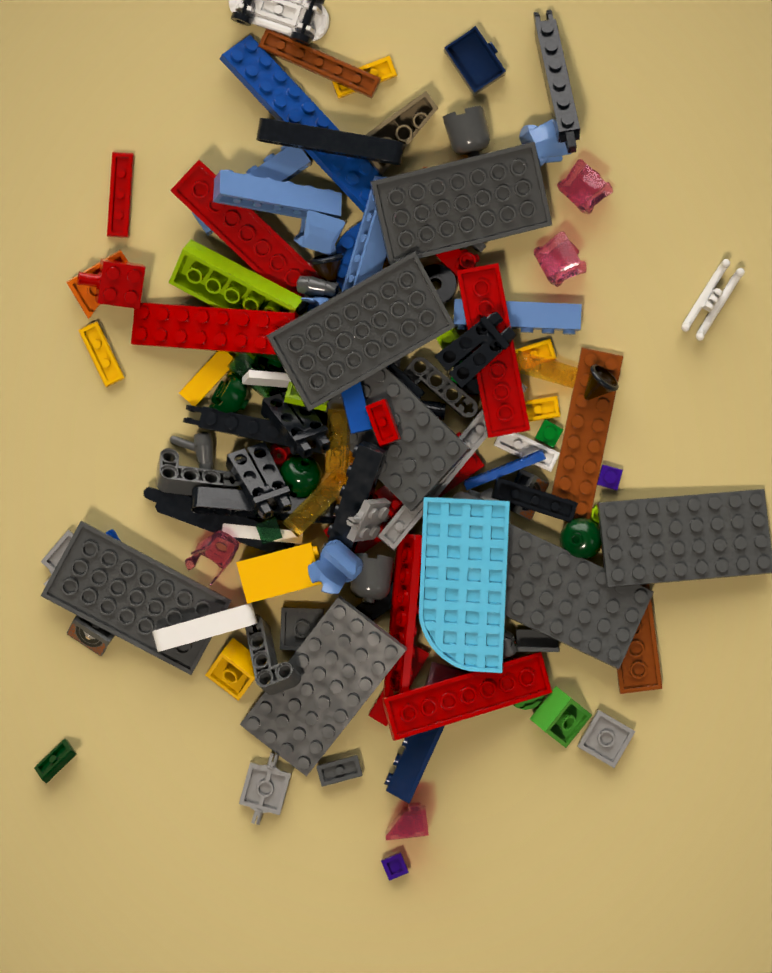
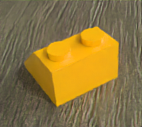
M232 638L205 676L238 701L253 683L255 676L250 650Z

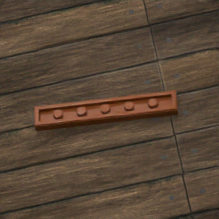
M266 29L258 45L274 56L371 99L381 81V78L314 48L294 42L289 37L273 30Z

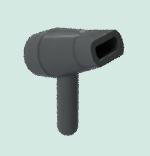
M300 276L297 280L296 288L298 293L305 294L304 297L307 298L314 296L335 297L338 292L339 283L328 282L313 276ZM302 301L297 313L303 314L309 303Z
M199 432L195 434L194 442L177 436L170 437L172 444L196 453L199 468L213 470V441L211 433Z

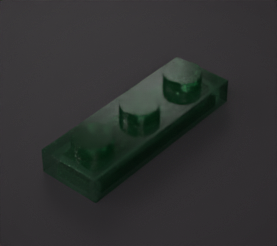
M237 353L227 366L240 378L249 370L266 371L246 353ZM249 385L263 398L279 393L282 396V392L287 391V388ZM275 401V402H272L271 405H272V406H275V405H276V401Z

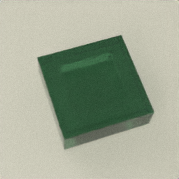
M276 517L255 524L262 545L283 538Z

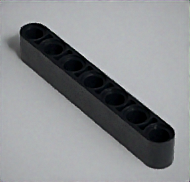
M260 118L256 137L257 141L393 165H401L405 144L396 140L267 118Z
M195 487L192 489L191 511L194 513L262 519L258 513L253 514L252 506L249 504L243 490ZM290 494L291 510L281 513L278 506L272 508L274 511L273 516L268 518L273 520L331 524L334 523L336 517L333 516V512L337 505V500L332 497H297V494Z

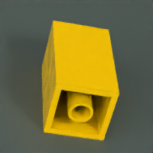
M312 542L236 562L247 604L322 584L320 581L312 583L308 575V565L320 558L318 547L313 546Z

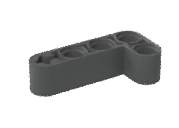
M417 357L403 371L417 385L422 382L463 418H472L477 413V403L427 359ZM423 362L426 365V370L422 373L416 372L414 370L415 363ZM435 375L442 379V384L437 387L432 386L430 383V378ZM450 389L456 390L458 393L457 399L449 400L446 397V392ZM462 396L465 398L462 401L465 405H473L471 408L473 413H464V406L461 404L459 407L455 406Z
M166 448L160 453L156 485L162 492L192 496V489L195 487L237 490L240 488L232 472L179 466V454L177 451Z
M255 614L257 624L245 627L255 681L267 694L275 695L297 686L300 683L301 675L290 663H277L270 625L260 615Z

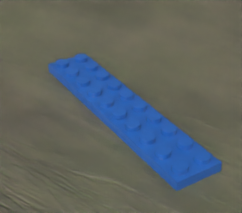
M251 35L221 55L220 60L276 120L340 131L272 57L258 46V42ZM305 150L364 213L371 190L370 181H373L374 176H380L374 166L368 160Z

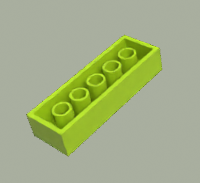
M192 239L182 249L169 280V284L215 308L297 313L303 301L301 296Z

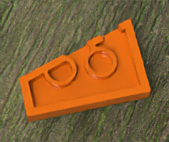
M121 250L106 258L108 260L128 262ZM100 262L83 273L98 274ZM77 275L66 283L89 319L100 305L95 301L96 287L77 285Z

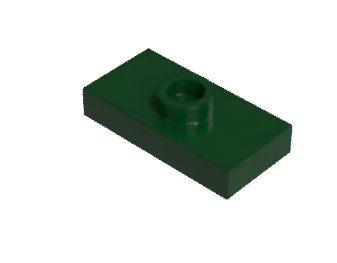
M63 739L34 769L42 781L47 784L77 753L66 739Z

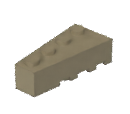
M425 91L366 135L405 143V149L438 110V107L427 91ZM369 161L380 174V176H382L391 165L387 163Z

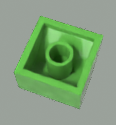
M555 686L552 693L548 694L530 720L567 748L591 718L592 714Z

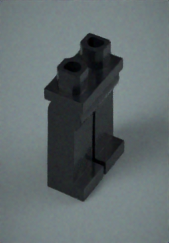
M497 311L488 317L484 316L477 324L435 355V358L448 372L480 345L476 351L449 373L461 388L468 384L503 350H506L510 346L509 343L516 337V334L510 327L501 334L495 328L503 321V318Z
M286 391L282 392V396L279 393L262 400L261 415L265 419L269 418L280 432L292 455L299 454L305 459L313 454V448L317 447L322 453L330 449L329 429L326 425H323L314 409L307 411L304 406L285 403ZM276 401V405L272 406L271 403Z
M265 442L247 447V451L244 448L227 454L226 467L229 472L233 473L241 486L249 504L252 506L253 514L258 513L265 520L273 516L274 511L272 508L278 506L281 513L291 510L290 489L286 486Z

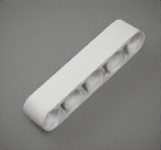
M248 603L154 630L152 634L157 651L160 652L257 624V619L252 603Z

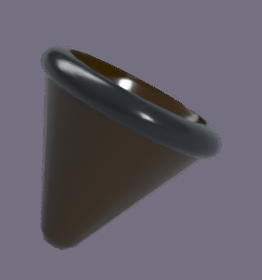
M342 253L321 255L309 259L308 263L314 268L321 279L336 283L344 255Z
M596 364L592 365L584 398L590 400L609 392L617 391L619 388L617 380L604 367Z

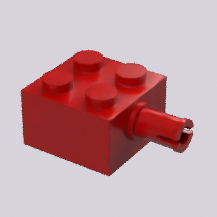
M101 258L98 274L79 271L77 285L96 287L95 301L99 304L140 309L146 267L143 264Z

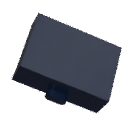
M476 26L444 47L445 54L473 95H476L506 74V70L495 55L498 52L492 42H486Z

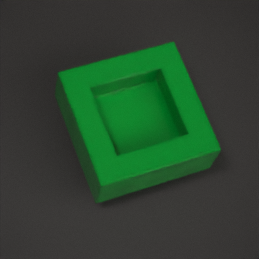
M545 419L535 439L554 448L564 429Z

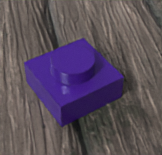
M602 464L597 485L618 490L623 470Z
M401 852L381 860L389 881L409 873Z

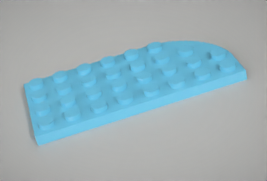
M424 497L419 621L424 636L441 658L457 668L473 672L502 673L510 501Z

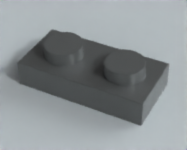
M358 755L316 766L322 787L363 776Z

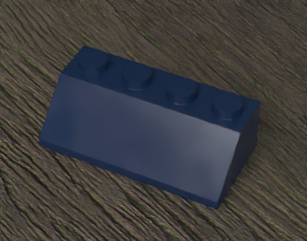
M445 726L404 738L402 746L405 748L402 754H397L393 762L396 768L393 774L388 773L384 782L387 785V792L410 804Z

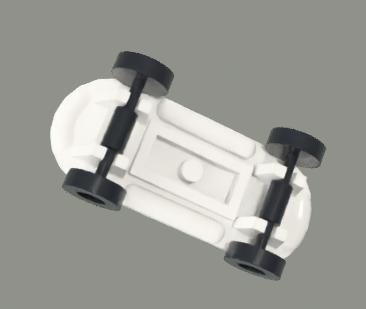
M228 0L229 8L232 12L231 20L246 26L254 24L290 36L292 41L309 46L312 41L321 39L329 28V15L322 5L325 0Z

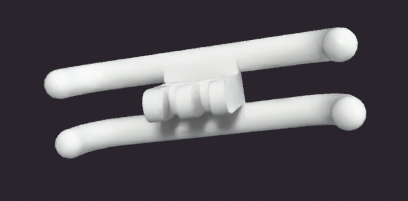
M724 259L720 263L681 326L684 332L689 331L702 308L707 310L709 314L696 333V339L699 341L704 339L708 329L745 273L743 268H739L735 271L723 291L715 288L726 269L730 266L728 259Z

